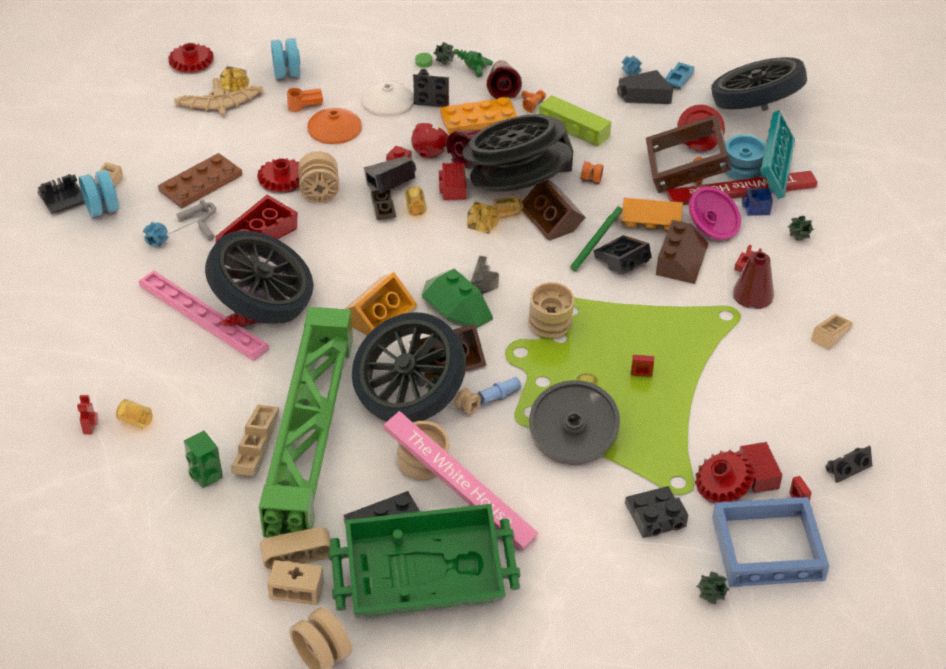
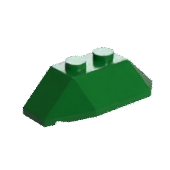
M455 268L442 272L426 281L422 298L445 319L464 325L476 324V328L493 320V316L481 291Z

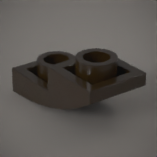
M390 190L380 194L376 191H371V200L376 219L396 217Z

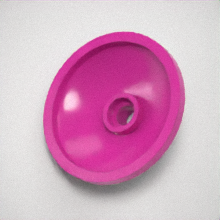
M702 187L690 197L689 213L691 219L703 234L716 240H728L737 234L741 226V215L735 202L725 192L714 187Z

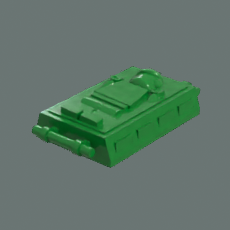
M491 504L345 520L348 547L340 548L339 538L330 539L331 550L328 551L329 560L332 561L334 582L332 598L335 600L336 610L343 611L346 609L345 599L353 597L355 617H375L391 615V613L395 612L408 613L425 611V609L429 608L442 609L459 607L463 604L492 603L505 598L503 579L509 580L511 590L520 589L519 578L521 574L520 568L516 564L513 546L514 530L511 529L510 521L507 518L501 519V529L495 530ZM497 540L503 541L507 568H501ZM343 558H349L351 586L344 587Z

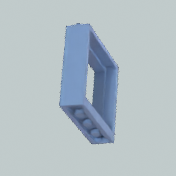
M808 497L715 503L712 520L729 587L826 580L829 563ZM801 516L814 559L737 563L727 521Z

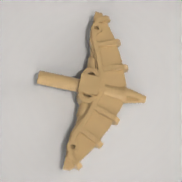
M213 78L214 90L209 95H184L174 98L176 106H188L190 109L218 110L222 116H225L226 108L238 107V104L245 101L249 102L254 96L261 95L263 93V86H250L236 92H229L228 90H223V88L221 89L218 78Z

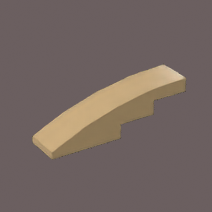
M259 404L256 406L245 425V435L238 445V455L231 465L232 473L248 476L255 475L270 441L279 413V407Z

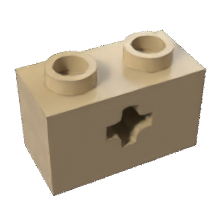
M274 560L267 583L269 599L318 605L324 584L323 566Z

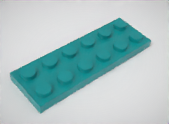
M778 110L773 112L772 120L770 121L771 125L768 130L769 134L766 139L767 144L764 149L765 153L762 158L763 163L760 171L763 178L768 180L771 193H774L777 199L785 197L795 138L781 111Z

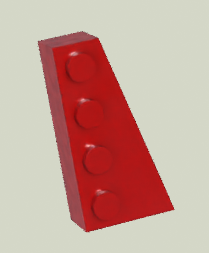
M266 195L216 235V242L222 236L236 231L259 232L279 239L297 230L298 212L273 197Z

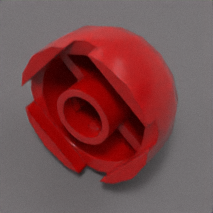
M420 123L415 126L411 136V145L420 157H438L444 152L448 134L439 127L438 130L432 128L433 124Z

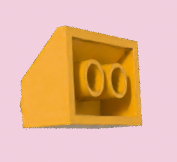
M624 198L621 223H625L626 227H637V224H642L648 229L664 226V230H668L672 220L681 221L683 203Z
M392 272L377 280L345 309H351L352 327L368 335L382 322L394 316L409 313L417 306V303L395 272Z

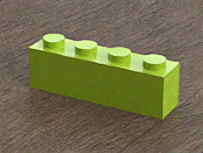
M553 95L539 105V114L561 120L565 125L567 133L586 142L600 146L610 137L612 121Z

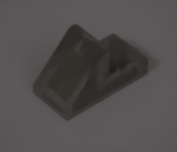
M479 256L471 279V283L481 291L482 295L497 289L499 286V273L490 271V266L487 265V257Z

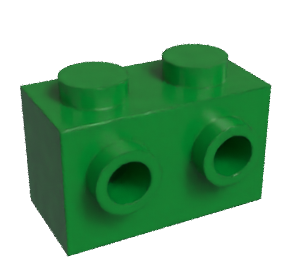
M203 430L185 439V457L188 461V472L194 482L198 481L202 488L223 478L219 450L209 435Z

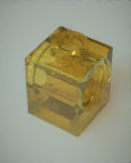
M227 66L220 75L221 89L236 92L248 87L249 78L247 77V70Z
M475 201L467 213V228L489 234L492 228L498 224L497 207Z

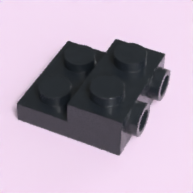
M625 235L593 251L595 258L608 262L609 270L619 274L632 271L635 266L647 263L652 258L649 243Z
M669 486L625 497V504L643 538L658 536L664 532L687 527L688 513L680 498L674 497Z

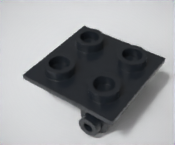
M421 69L418 74H413L414 105L446 107L449 105V77L430 76L427 69Z
M68 174L61 177L62 181L60 178H57L58 184H56L55 180L40 184L41 186L38 187L37 193L51 214L84 203L75 175Z

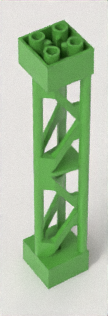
M308 307L303 335L268 476L259 503L263 537H273L313 528L315 520L313 503L344 360L350 357L353 343L351 309ZM323 356H329L315 371H311L313 363ZM335 363L328 396L325 398L318 391L314 381ZM303 402H308L310 406L303 405ZM316 429L296 450H292L297 440L309 431ZM317 441L308 482L302 478L294 462Z

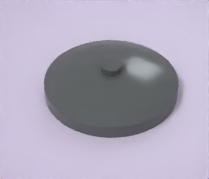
M580 380L563 381L544 390L533 403L529 416L530 433L535 445L547 457L565 464H584L602 457L614 445L619 434L620 415L613 398L601 387Z

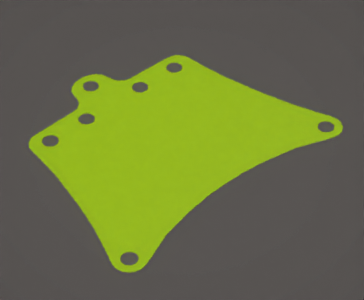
M574 298V306L579 311L576 315L572 316L571 328L565 334L567 336L565 342L558 343L552 338L541 337L539 339H518L508 345L505 352L506 360L510 364L523 369L527 374V380L514 413L517 423L530 428L529 417L524 414V410L532 406L537 397L550 386L570 380L593 383L604 389L613 398L620 415L618 437L611 449L602 457L637 473L661 488L669 486L675 495H684L694 488V477L688 454V424L694 392L699 377L718 343L737 325L741 319V314L737 309L725 305L651 306ZM729 311L733 314V318L731 320H723L719 317V313ZM518 347H523L528 351V354L521 358L516 357L513 351ZM633 355L654 356L652 376L631 375ZM544 376L550 380V384L547 387H540L535 383V380L538 377ZM680 476L685 479L686 485L683 488H675L670 483L671 478Z

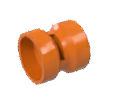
M584 161L581 180L587 181L590 179L595 183H600L604 165H592L590 162Z

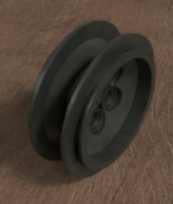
M530 114L505 119L482 129L471 138L463 149L464 159L469 163L476 164L470 173L471 183L478 188L488 191L508 192L528 188L550 179L569 162L572 156L571 148L567 144L559 142L565 133L564 123L557 118L547 115Z

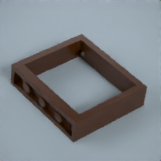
M717 115L645 138L652 178L658 193L732 170L722 127ZM716 133L720 150L719 154L666 171H658L655 152Z

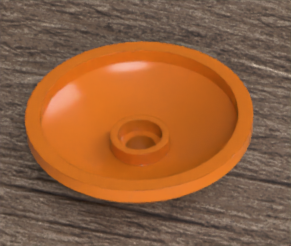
M328 108L314 114L308 121L307 129L309 135L318 142L341 144L353 140L360 134L362 122L359 116L350 110Z

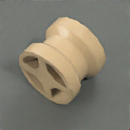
M462 388L454 399V406L458 409H464V412L468 415L474 414L481 404V396L472 394L468 388Z

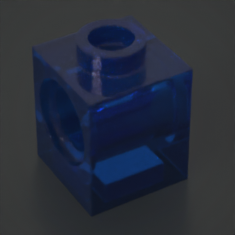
M746 189V195L742 197V207L746 209L747 216L771 214L773 198L770 189Z

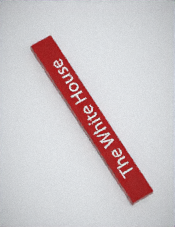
M811 170L789 173L786 191L817 187L818 181ZM763 177L667 189V197L670 202H681L683 205H688L692 194L702 187L717 188L725 192L732 199L770 194L771 191L768 180Z

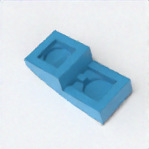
M678 62L674 70H670L665 80L671 86L681 88L694 73V66Z

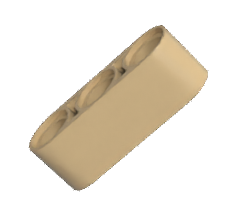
M316 527L264 539L260 543V549L265 568L272 570L274 560L303 564L328 558V551L331 550V538L328 529Z

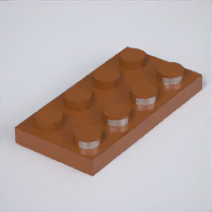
M217 153L159 184L158 189L160 193L182 209L241 177L242 169L220 153Z

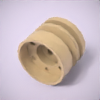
M316 151L308 153L300 159L298 174L299 188L302 196L314 203H325L332 200L340 189L338 166L335 158L329 153Z
M556 282L542 283L533 289L530 297L528 324L536 335L554 339L568 333L572 324L574 295L572 291L565 285Z

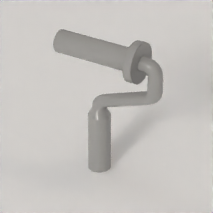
M200 200V204L176 214L178 220L181 221L204 211L207 214L198 220V227L209 241L214 239L215 235L204 223L217 210L213 203H206L204 200Z

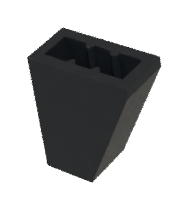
M658 70L619 78L617 94L625 103L671 104L673 88Z
M404 156L364 167L367 186L380 194L415 178V162Z

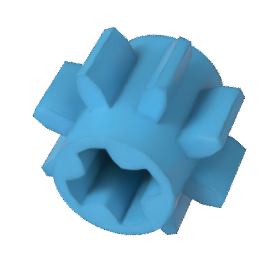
M634 55L630 58L626 56L621 62L624 64L621 69L629 76L637 75L642 71L640 68L642 62Z
M151 222L143 230L146 234L144 239L151 246L160 247L169 238L165 235L168 232L167 228L159 222Z

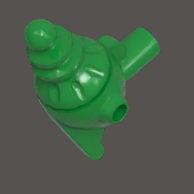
M454 49L453 51L455 55H458V58L464 59V63L468 68L475 70L476 77H482V69L486 68L487 65L493 64L492 60L483 57L480 52H467L462 49L460 51Z

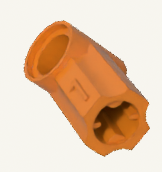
M290 88L287 91V108L290 111L298 112L305 106L321 105L323 103L321 88L303 91L299 88Z

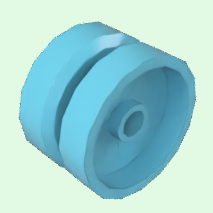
M286 39L285 50H283L280 40H271L275 79L285 78V67H288L291 78L300 77V54L296 39Z
M737 135L730 138L726 143V148L732 170L725 173L736 180L760 177L762 175L760 168L762 167V158L764 157L766 144L758 137L752 135Z
M106 169L95 173V181L90 174L79 176L83 199L92 218L102 215V204L109 213L119 210L116 190Z

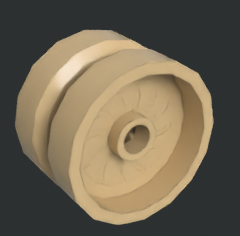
M430 421L413 422L448 453L450 446L449 437L442 427ZM398 443L397 464L405 475L416 480H430L437 477Z
M319 607L309 614L308 621L300 620L289 629L290 638L297 653L310 669H331L334 666V661L341 662L352 653V645L344 627L324 607Z

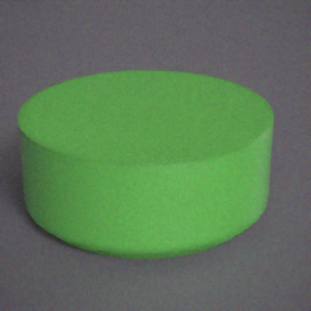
M419 53L415 57V64L418 67H430L433 63L432 56L429 53Z

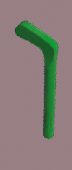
M617 206L613 213L608 216L571 264V270H578L614 221L619 218L623 210L621 207Z

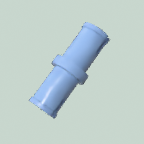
M515 376L505 382L494 383L493 387L479 391L477 394L481 396V404L484 405L497 398L503 399L507 394L520 390L521 382Z

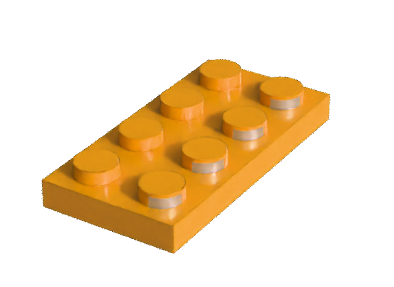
M509 97L440 107V115L448 134H452L456 130L484 129L499 121L517 117Z

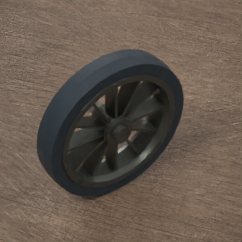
M792 57L771 58L752 62L735 68L717 78L711 86L712 96L715 104L723 109H747L761 106L762 111H766L769 109V103L786 98L804 87L807 83V72L803 61Z
M236 231L222 236L210 250L205 264L206 279L216 297L232 311L257 322L277 324L295 319L308 305L313 293L312 274L304 260L285 243L259 232ZM258 256L267 259L266 262H260ZM268 261H271L277 266L271 268V266L267 263ZM249 286L248 291H245L242 288ZM256 291H260L261 298L254 296Z
M419 312L394 316L374 328L359 346L352 365V383L355 393L364 407L383 421L387 422L399 411L412 422L424 421L443 410L459 391L466 370L464 348L453 329L436 316ZM413 334L409 352L406 353L402 337ZM421 334L430 335L418 349ZM396 340L401 351V355L398 357L386 349ZM438 340L442 342L444 347L427 354ZM382 352L393 358L395 362L380 363L377 360ZM446 356L445 366L427 365ZM373 370H390L372 379ZM421 373H442L438 382L433 384L422 376ZM391 381L380 395L377 396L374 388ZM410 381L416 400L404 403ZM426 383L432 387L431 390L420 397L417 385L422 387ZM399 387L396 403L387 402V399Z

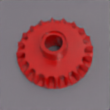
M186 43L183 46H179V48H174L170 52L168 60L169 65L177 71L197 72L209 67L214 60L213 51L205 45L200 46V44Z
M694 105L687 108L681 114L677 123V127L717 115L723 135L725 133V123L722 116L717 110L707 105ZM716 133L683 144L687 145L689 149L692 148L696 151L704 152L717 146L718 142Z
M288 158L272 159V162H266L265 165H261L257 175L258 182L262 187L276 192L296 189L299 187V162H296L295 159L289 160Z
M730 449L728 452L720 450L719 454H711V458L708 460L704 459L703 465L698 466V473H695L697 490L703 498L712 503L733 502L740 499L750 490L755 479V469L751 460L748 459L746 454L742 455L739 451L733 452Z

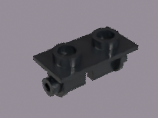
M871 446L855 448L854 451L844 455L843 458L839 457L828 461L827 465H825L826 471L835 474V482L838 483L873 466Z

